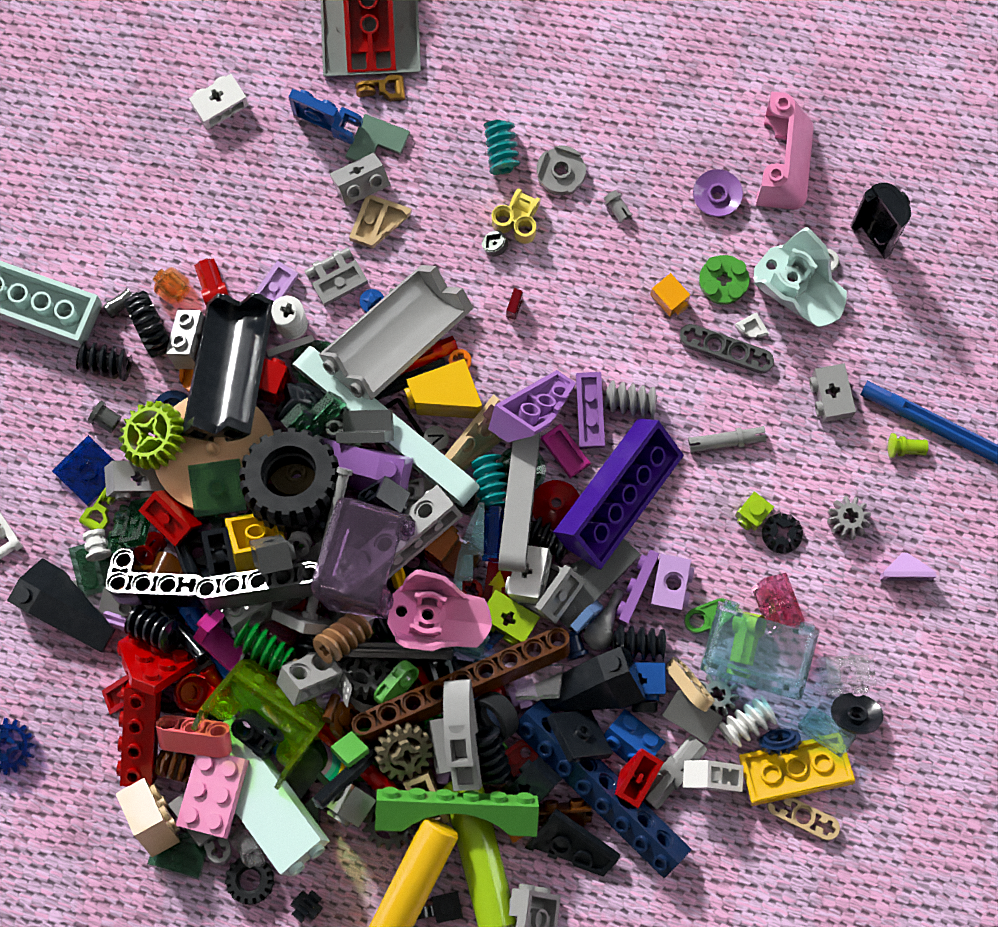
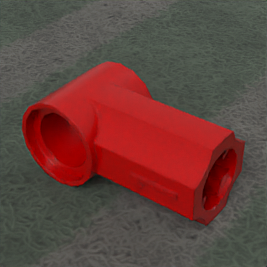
M214 258L200 260L194 265L206 306L207 302L218 293L229 295L225 282H222Z

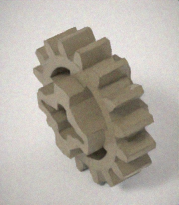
M406 722L404 728H401L397 723L395 724L394 731L388 728L385 730L387 733L386 737L379 736L378 739L381 745L374 748L378 753L375 756V760L379 764L378 766L383 773L386 772L389 778L392 779L396 775L398 780L402 781L404 775H407L409 779H412L413 772L422 773L420 769L422 765L429 766L426 758L433 757V753L430 751L433 744L428 739L429 736L425 730L422 731L417 724L412 728L409 722Z

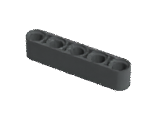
M304 562L292 564L293 568L263 575L258 570L206 577L197 582L194 590L204 607L215 611L217 609L221 610L319 595L326 589L327 579L316 563Z

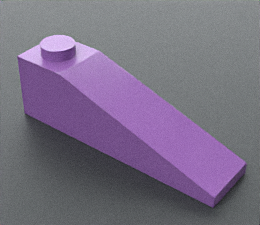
M558 370L552 372L497 403L494 406L488 429L506 442L536 435L550 426L575 388L576 382Z
M322 437L325 444H329L332 447L339 467L353 470L347 484L360 492L384 476H387L407 490L414 458L350 443H336V440Z

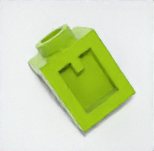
M754 491L736 512L737 523L745 530L749 531L751 528L753 531H756L774 509V506Z

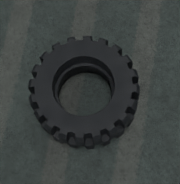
M288 428V432H281V429L273 431L274 435L269 437L265 434L259 438L260 443L258 445L256 443L251 445L249 448L250 455H244L242 459L243 467L239 470L240 487L249 510L252 511L253 516L258 521L263 520L266 527L273 529L274 526H277L280 532H287L288 528L293 529L295 532L302 531L301 528L308 526L309 529L316 527V521L320 519L321 522H324L328 518V511L331 508L339 475L337 473L339 463L332 447L329 444H325L321 436L315 435L312 437L311 431L305 429L302 432H297L296 428ZM301 464L315 472L313 483L301 494L283 497L270 492L267 488L270 477L283 466Z

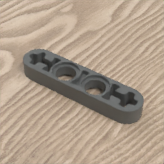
M694 324L685 325L680 331L679 340L684 347L750 371L764 374L770 371L774 364L771 352ZM690 331H694V336L702 339V334L707 335L704 339L703 347L698 346L700 340L692 339L691 342H688L687 336L684 333L689 334ZM711 339L719 340L721 349L718 351L710 350L707 345L708 341ZM736 347L742 348L745 351V357L740 360L733 358L731 355L732 349ZM750 351L754 352L752 357L756 359H760L761 356H765L766 362H768L769 365L764 364L763 367H759V362L754 359H751L750 364L746 363L750 356Z

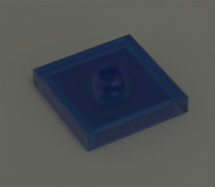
M88 435L52 472L89 507L99 498L106 487L104 467L115 460Z

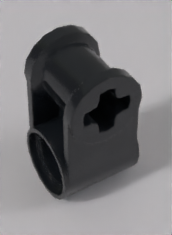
M254 709L243 710L231 725L232 735L262 759H268L272 754L273 748L277 744L282 743L285 738L283 732L278 727L271 724ZM242 721L248 723L250 728L246 727Z

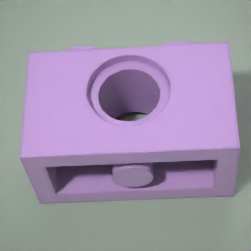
M660 554L650 608L681 613L683 607H688L690 593L685 591L687 582L692 583L695 569L690 567L691 559ZM668 579H676L680 584V588L670 590L666 585V581Z

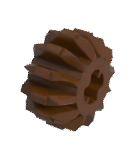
M160 750L156 758L154 772L165 778L188 783L195 757L185 753Z

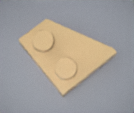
M369 195L364 199L349 239L352 242L373 249L411 215L412 209L374 195Z

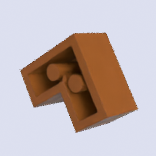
M452 525L421 552L425 558L462 584L481 561V556L478 554L480 550L469 542L466 545L462 543L460 536L457 534L459 531Z

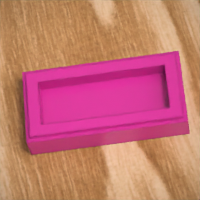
M561 423L540 438L570 479L591 465Z

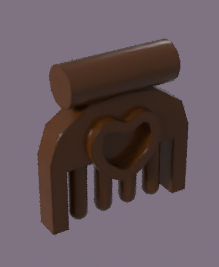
M332 693L323 713L322 721L329 723L330 731L339 741L352 731L349 726L352 728L351 720L360 712L350 702L347 708L344 701H340V695Z

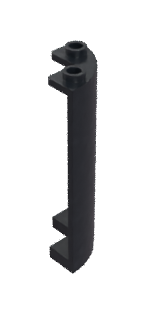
M218 293L207 302L184 417V431L181 435L214 442L215 437H225V440L228 442L245 438L251 434L272 319L271 310L275 301L259 293H250L240 302L232 299L229 295Z

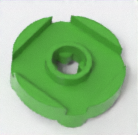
M718 255L709 258L702 267L699 275V286L711 302L720 305L732 304L746 293L749 286V273L743 261L729 255ZM727 274V278L731 279V282H727L726 286H723L721 281L717 280V277Z

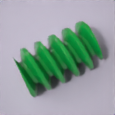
M249 620L235 638L233 647L237 649L243 645L242 654L246 655L252 651V661L261 657L259 666L264 667L270 663L268 672L273 673L277 669L279 672L295 648L292 647L285 652V641L276 645V635L267 639L268 629L259 633L260 624L256 623L250 627Z

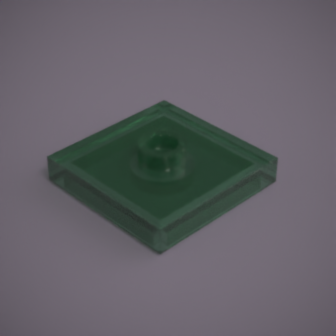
M240 458L188 466L195 518L247 510V504L240 487L239 470L242 468Z

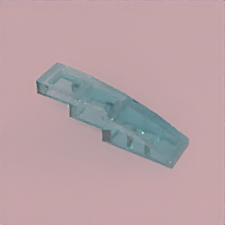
M484 503L478 504L467 527L458 554L453 583L461 591L462 583L473 582V557H483Z

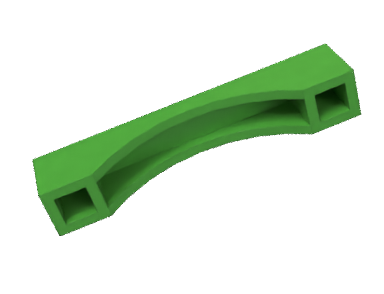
M394 787L377 789L375 830L403 831L412 824L429 817L442 814H463L487 820L500 827L510 836L537 837L538 796L525 792L517 795H508L500 791L484 794L473 790L460 793L447 789H440L435 792L425 791L421 788L398 790Z

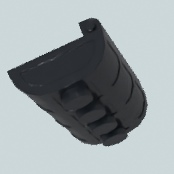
M880 182L875 184L865 192L850 227L854 232L862 228L885 260L892 254L905 226L909 222L911 217L910 200L903 191L900 192L898 188L890 183Z

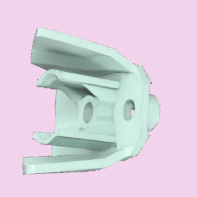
M808 227L796 233L784 245L770 248L754 267V284L760 290L818 328L830 325L841 318L846 304L847 291L832 279L831 257L827 247ZM772 263L775 265V269L769 270L766 265ZM788 278L794 279L795 282L789 281Z

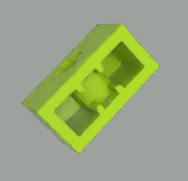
M495 590L487 603L492 619V626L489 632L494 633L495 630L504 635L503 640L512 646L527 640L540 618ZM508 615L512 616V623L514 625L511 623L507 626L503 625L504 619L501 616L505 618Z

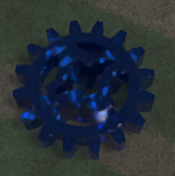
M4 718L3 724L0 723V747L6 745L7 742L15 746L8 748L6 751L0 749V772L3 769L5 776L10 775L11 769L17 774L20 773V765L28 767L26 759L35 757L30 753V749L36 748V744L30 743V740L35 737L34 734H26L29 727L24 724L19 728V720L15 719L11 724L8 718ZM13 730L21 736L23 741L14 738ZM19 752H22L20 757L16 761H14V757Z

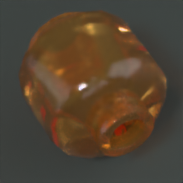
M169 267L165 271L160 269L153 278L155 282L154 292L169 304L176 302L180 304L191 290L189 278L174 267Z

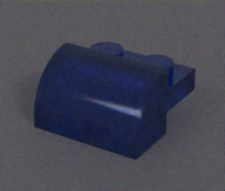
M490 506L489 510H485L482 561L499 563L505 511L500 506Z

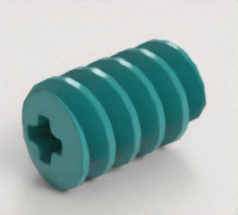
M505 120L488 121L483 126L486 129L485 137L488 138L486 145L488 147L487 154L490 157L488 160L491 166L489 172L493 175L509 174L513 171L514 167L520 165L519 160H512V158L519 155L518 151L511 150L518 146L517 142L510 141L516 137L515 132H509V130L515 128V124Z
M499 454L483 455L471 463V467L475 470L473 477L480 486L476 493L480 499L478 506L488 511L505 509L506 501H503V499L506 498L507 492H502L501 489L507 487L508 484L499 481L506 477V473L498 472L499 469L504 467V463L496 462V460L502 457Z

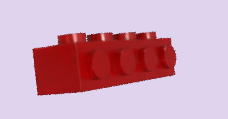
M128 681L126 686L122 687L120 691V702L124 703V707L119 715V727L123 728L122 736L118 739L117 750L121 752V760L117 763L116 775L120 776V786L128 787L143 778L152 786L157 778V774L154 772L159 745L156 721L160 718L161 691L153 696L132 688Z

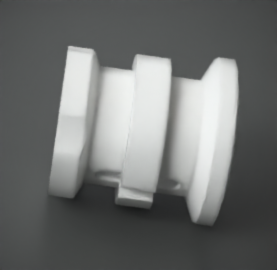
M104 529L89 530L83 534V540L86 541L84 545L85 550L89 552L86 555L87 561H100L111 556V550L106 548L108 547V541L104 539Z

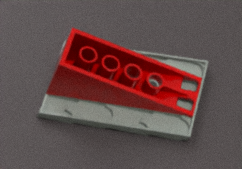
M321 0L323 76L421 72L418 0Z

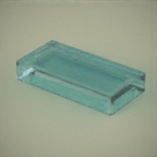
M815 706L809 710L798 724L799 730L839 757L843 756L857 736L840 728L833 718Z

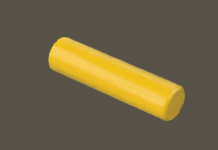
M433 818L422 820L369 927H414L459 838L458 833L453 828Z

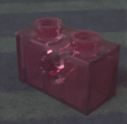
M787 573L763 578L752 588L761 615L766 618V628L769 636L792 631L805 621Z

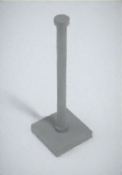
M337 467L339 475L317 562L324 576L328 566L348 478L353 473V470L343 467ZM321 594L309 596L306 610L273 609L271 616L272 620L304 634L319 635L323 630L329 628L331 624L336 623L316 613Z

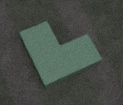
M364 114L362 118L363 124L361 127H358L354 136L355 140L350 145L345 158L355 162L375 153L378 147L401 155L409 138L410 131Z

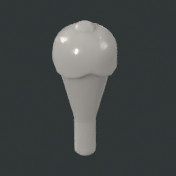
M617 588L614 590L608 605L596 620L587 626L584 632V640L592 650H605L613 642L615 614L624 595L621 589Z

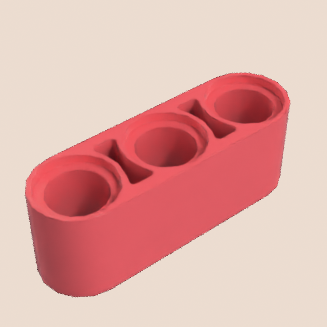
M165 715L156 721L158 744L162 750L216 758L225 757L232 752L230 727L225 722L175 715Z

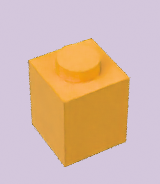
M671 273L651 289V297L669 317L674 313L680 315L689 306L690 294Z

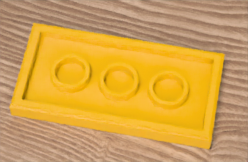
M841 733L801 741L802 744L798 746V749L791 750L789 754L769 755L768 752L765 753L761 750L739 754L740 765H744L743 777L751 805H761L855 784V778Z

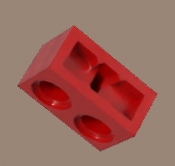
M264 358L258 399L275 405H280L284 400L285 384L291 383L292 380L284 361L277 358H271V360Z

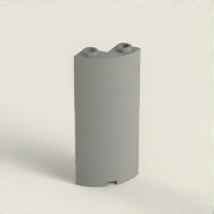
M421 265L319 354L324 362L323 368L328 374L334 375L342 384L349 388L355 397L373 400L474 308L463 288L447 287L437 266Z

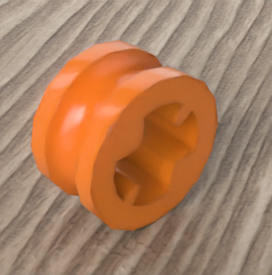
M464 349L454 350L449 356V364L455 362L453 361L455 357L458 359V355H462L465 361H467L469 369L471 366L470 354Z

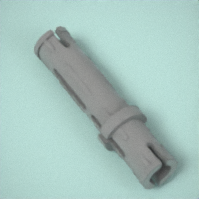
M761 426L744 430L736 428L735 431L688 437L689 444L700 443V445L690 446V453L731 446L741 448L744 447V444L766 442V435L755 436V434L765 433V427Z

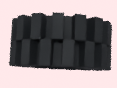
M248 855L236 859L237 861L232 862L230 869L226 872L225 885H227V892L234 900L242 904H258L264 901L271 894L275 883L274 872L271 866L265 860L256 856ZM246 870H255L260 876V884L255 890L247 891L240 884V877Z

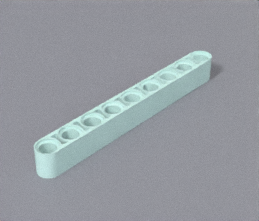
M309 346L292 364L303 377L323 391L344 411L389 410L375 398L369 400L364 397H355L349 388L342 384L334 375H330L323 368L324 362L319 356L320 352L312 346ZM393 413L394 441L385 442L384 444L398 455L414 458L412 464L414 469L432 484L438 485L455 503L464 507L480 486Z

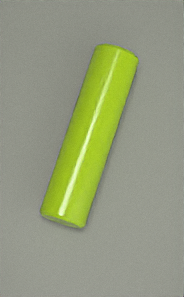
M452 782L446 783L443 786V789H447L452 792L463 793L467 791H453ZM483 784L479 790H473L485 794ZM449 814L452 827L459 836L456 843L477 926L516 927L517 917L509 916L511 892L493 823L471 815Z

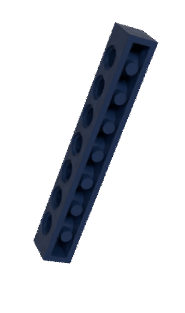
M539 700L519 719L516 733L665 879L692 849L643 801L639 808H636L616 796L615 791L619 777L601 759L569 763L547 720L553 712Z

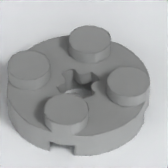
M564 145L555 146L554 149H550L548 152L545 151L538 160V182L551 194H573L581 187L585 180L586 165L580 153L572 147ZM561 165L565 166V171L568 172L562 176L557 175V172L554 171L555 168H560Z

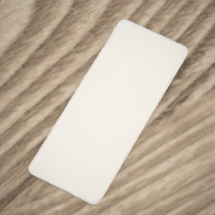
M309 335L266 351L268 356H273L313 342L314 338L313 335Z

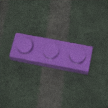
M601 372L576 373L579 448H605Z
M650 549L647 556L642 554L636 569L640 570L637 579L631 578L626 592L630 593L627 602L621 601L615 614L619 616L618 624H623L624 627L628 626L659 553Z

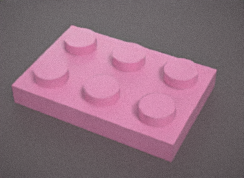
M196 755L176 826L228 839L249 760L231 755L221 758Z

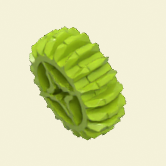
M147 401L145 406L138 404L137 412L130 410V419H124L126 426L119 428L124 435L118 438L123 443L120 449L125 453L126 459L131 461L133 465L145 470H150L151 468L159 470L160 465L168 467L169 459L176 461V452H183L180 445L187 443L186 439L181 435L184 431V419L181 418L180 412L170 404H164L161 401H156L155 403ZM148 433L155 434L158 438L150 436Z

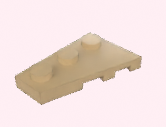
M494 394L445 454L449 460L463 471L468 469L475 459L485 455L503 440L488 429L494 406L501 402Z

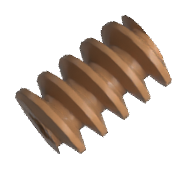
M350 611L344 617L339 618L336 623L331 624L329 628L323 630L321 634L315 636L313 646L319 657L327 664H331L332 659L340 661L343 657L342 654L348 655L350 649H356L358 643H364L365 637H372L373 630L361 614Z

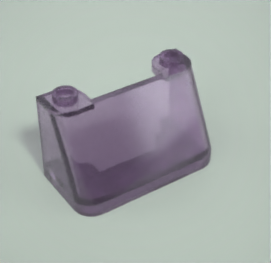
M339 498L336 502L312 577V594L329 611L386 619L394 602L393 595L386 587L399 540L408 541L414 535L416 521L410 515L352 498Z

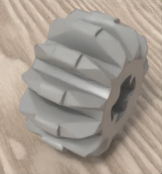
M844 496L842 503L838 500L834 501V508H829L827 512L832 516L827 520V524H836L831 532L834 534L838 530L842 531L840 539H844L847 533L850 540L856 538V533L863 536L865 534L864 528H869L871 525L866 520L871 517V512H863L867 504L862 503L858 506L857 497H854L850 503L849 498ZM847 513H849L850 517L855 518L851 523L849 519H844Z
M721 673L716 674L715 681L708 674L706 675L707 683L700 680L702 685L710 695L713 694V689L723 693L720 698L722 701L714 698L715 702L710 708L717 713L718 709H720L721 714L725 717L728 715L727 708L731 710L736 708L732 701L739 700V695L731 694V692L735 691L738 686L736 684L730 687L727 685L731 681L729 676L722 682Z

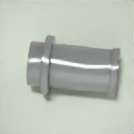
M614 190L604 197L606 201L604 204L610 207L618 222L622 223L624 219H629L633 214L622 200V194Z

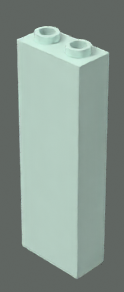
M229 716L224 721L229 725L233 749L229 755L249 760L235 812L279 874L295 876L305 868L304 864L309 859H314L325 851L324 846L330 840L270 758H259L251 749L232 735L231 725L236 717Z

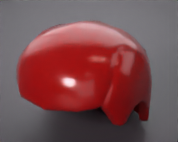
M188 674L181 677L174 686V701L186 713H204L215 703L216 689L202 675Z

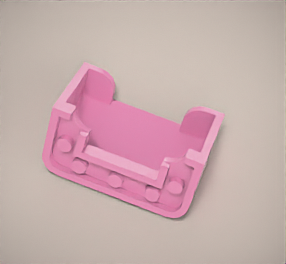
M771 91L765 111L764 125H769L774 130L775 138L787 139L785 164L775 163L765 168L762 184L756 196V206L796 210L805 204L807 198L813 122L789 94Z

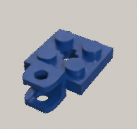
M292 89L288 97L294 116L331 131L334 138L353 144L355 140L354 134L344 127L347 123L361 127L363 124L362 116L344 107H341L338 113V108H336L334 103L328 100L320 101L314 98L308 91Z

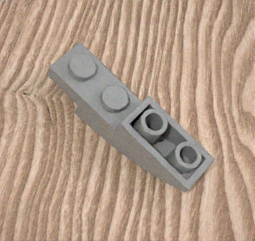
M471 679L445 681L443 691L444 740L447 768H451L453 791L479 790L482 787L475 736L478 728Z

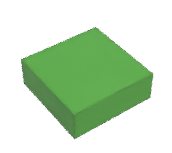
M351 731L331 746V752L349 769L369 753V748Z

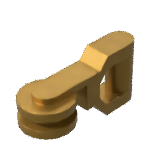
M388 75L385 80H365L355 85L358 97L374 96L376 94L374 88L378 86L379 96H384L389 102L405 100L402 75ZM388 83H394L395 93L390 94L386 91L385 86Z

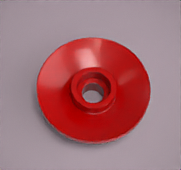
M547 481L541 484L534 492L533 516L535 520L540 516L542 517V526L551 522L550 529L554 530L580 495L571 484L565 481ZM554 499H558L561 501V505L554 507L551 502Z

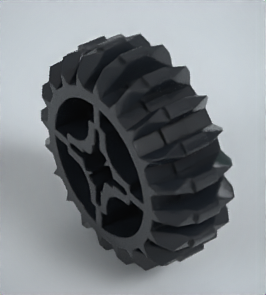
M141 291L131 294L130 297L125 299L124 304L149 356L155 358L166 354L170 338L148 293Z

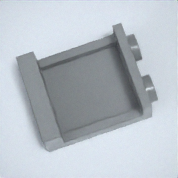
M551 563L546 591L536 605L522 602L517 603L556 624L586 581L571 567L564 565L561 568Z

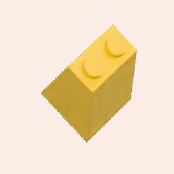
M465 359L406 379L408 388L404 389L405 397L410 410L415 408L417 415L474 419L482 409V403Z
M253 514L225 519V526L228 529L237 573L257 570L254 567L249 541L279 534L284 537L283 532L278 531L277 526L270 529L264 525L263 520L258 521Z

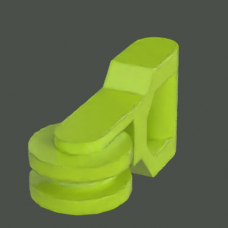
M106 487L93 507L86 508L79 519V522L90 530H105L110 523L108 517L109 509L101 503L102 501H107L108 505H112L115 502V497H106ZM93 511L102 513L103 520L101 523L90 517Z

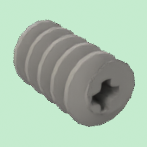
M611 380L607 387L603 411L610 405L611 413H614L619 406L623 415L630 408L631 416H635L636 412L640 410L641 417L644 418L649 411L651 419H654L658 395H656L655 387H651L649 392L646 393L645 386L642 385L637 392L633 383L626 390L625 382H621L619 387L616 388L615 381Z

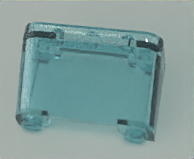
M724 600L723 603L718 601L702 653L700 669L703 672L784 697L801 700L814 656L819 630H815L816 627L806 622H800V625H794V627L743 613V610L739 608L740 604L737 602Z

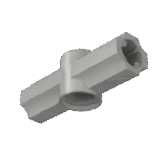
M690 735L677 752L665 761L644 797V800L657 810L672 791L678 789L683 783L684 761L700 760L708 750L704 744Z

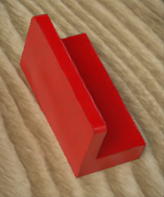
M165 489L155 491L138 510L174 546L180 545L192 530L198 529L202 525L185 506L176 501Z

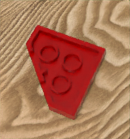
M130 635L118 641L117 653L122 657V666L125 673L129 675L130 686L153 696L197 667L194 658L185 650L175 649L171 653H164Z

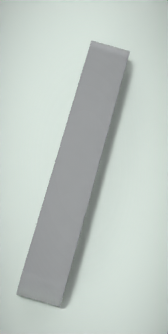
M541 432L531 437L513 441L499 553L498 569L501 571L525 572Z

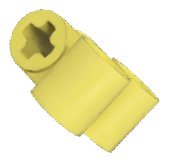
M518 188L509 206L499 205L492 211V227L495 231L507 233L514 229V237L518 242L523 244L532 242L536 236V222L533 217L540 205L541 199L538 197L534 199L522 193V190ZM500 216H506L509 218V221L499 223L496 219ZM526 226L531 229V232L523 234L519 229Z

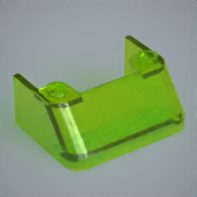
M242 659L233 667L201 706L191 729L196 731L209 714H212L219 720L227 721L234 718L238 711L242 712L245 709L256 710L267 721L278 727L285 737L276 749L277 760L285 766L274 786L275 789L279 790L325 724L322 721L324 710L311 700L293 706L276 683L278 677L269 673L264 667L259 666L257 662L251 659Z

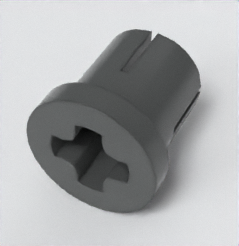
M100 401L91 412L88 422L92 425L95 423L109 433H112L122 416L106 407L105 402Z

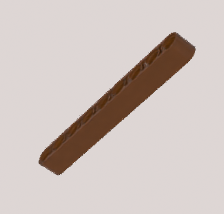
M552 628L361 712L352 720L353 732L365 745H370L379 741V736L386 737L387 733L385 730L387 728L394 731L395 724L397 723L401 728H404L406 722L413 726L443 713V697L438 700L432 697L436 694H443L445 681L471 679L473 697L477 698L566 658L570 653L569 634L563 628ZM561 641L564 643L561 646L552 645L554 642ZM531 652L540 653V655L536 657L529 656ZM509 662L516 663L514 667L505 666ZM484 673L492 674L489 678L481 677ZM414 704L420 706V707H419L418 709H416V710H409V709H408L411 705H414ZM386 716H395V718L391 721L384 720ZM363 726L371 727L366 732L359 731Z

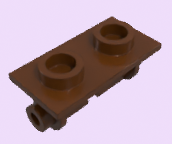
M572 798L569 802L559 803L558 800H545L543 804H539V826L546 821L556 808L580 826H587V823L592 822L591 806L583 798Z

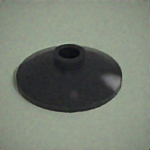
M852 693L842 694L833 701L831 706V716L834 722L847 732L859 735L870 734L878 730L882 725L884 716L880 705L866 695L857 697Z

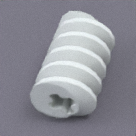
M283 296L275 300L271 313L277 330L286 339L300 338L304 335L308 326L302 303L293 296Z
M760 695L761 701L756 698L752 700L753 708L745 704L743 706L744 713L737 709L734 712L735 718L728 715L726 717L727 725L722 721L718 725L719 730L730 746H732V743H735L738 747H742L740 739L742 737L748 742L751 741L749 732L759 736V726L768 730V720L774 725L777 724L775 714L763 696Z

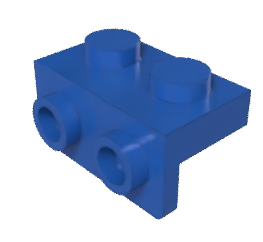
M626 709L623 710L604 733L611 750L626 763L641 748L655 756L665 744L661 737Z

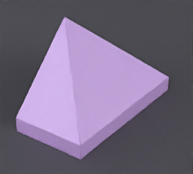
M902 553L880 575V581H932L936 577V571L910 554Z

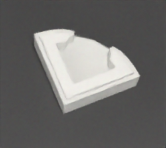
M757 312L734 325L740 333L742 332L743 335L750 338H763L769 335Z

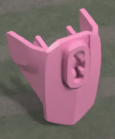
M415 570L391 596L387 624L399 645L410 649L435 651L442 647L455 646L477 648L487 637L492 626V619L484 598L464 594L443 575L424 570ZM399 607L406 609L407 614L400 617L397 615L396 611ZM430 611L433 617L431 620H425L422 617V613Z

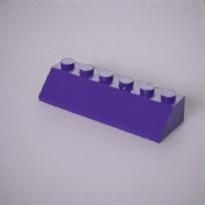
M639 418L636 420L553 531L567 550L597 569H602L684 456L659 420Z

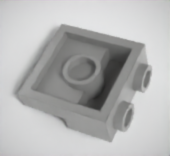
M519 884V889L512 888L509 916L517 917L516 927H557L561 895L550 894L551 888Z

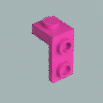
M217 609L211 615L206 613L197 622L196 625L199 628L193 639L229 672H233L241 664L240 657L243 648L240 646L235 649L233 647L234 640L219 627L225 615Z

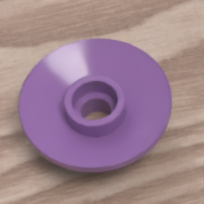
M713 169L703 173L696 180L693 188V198L697 207L703 213L713 217H723L733 213L739 207L743 196L742 186L737 177L722 169ZM715 192H719L722 195V197L720 199H714L712 194Z

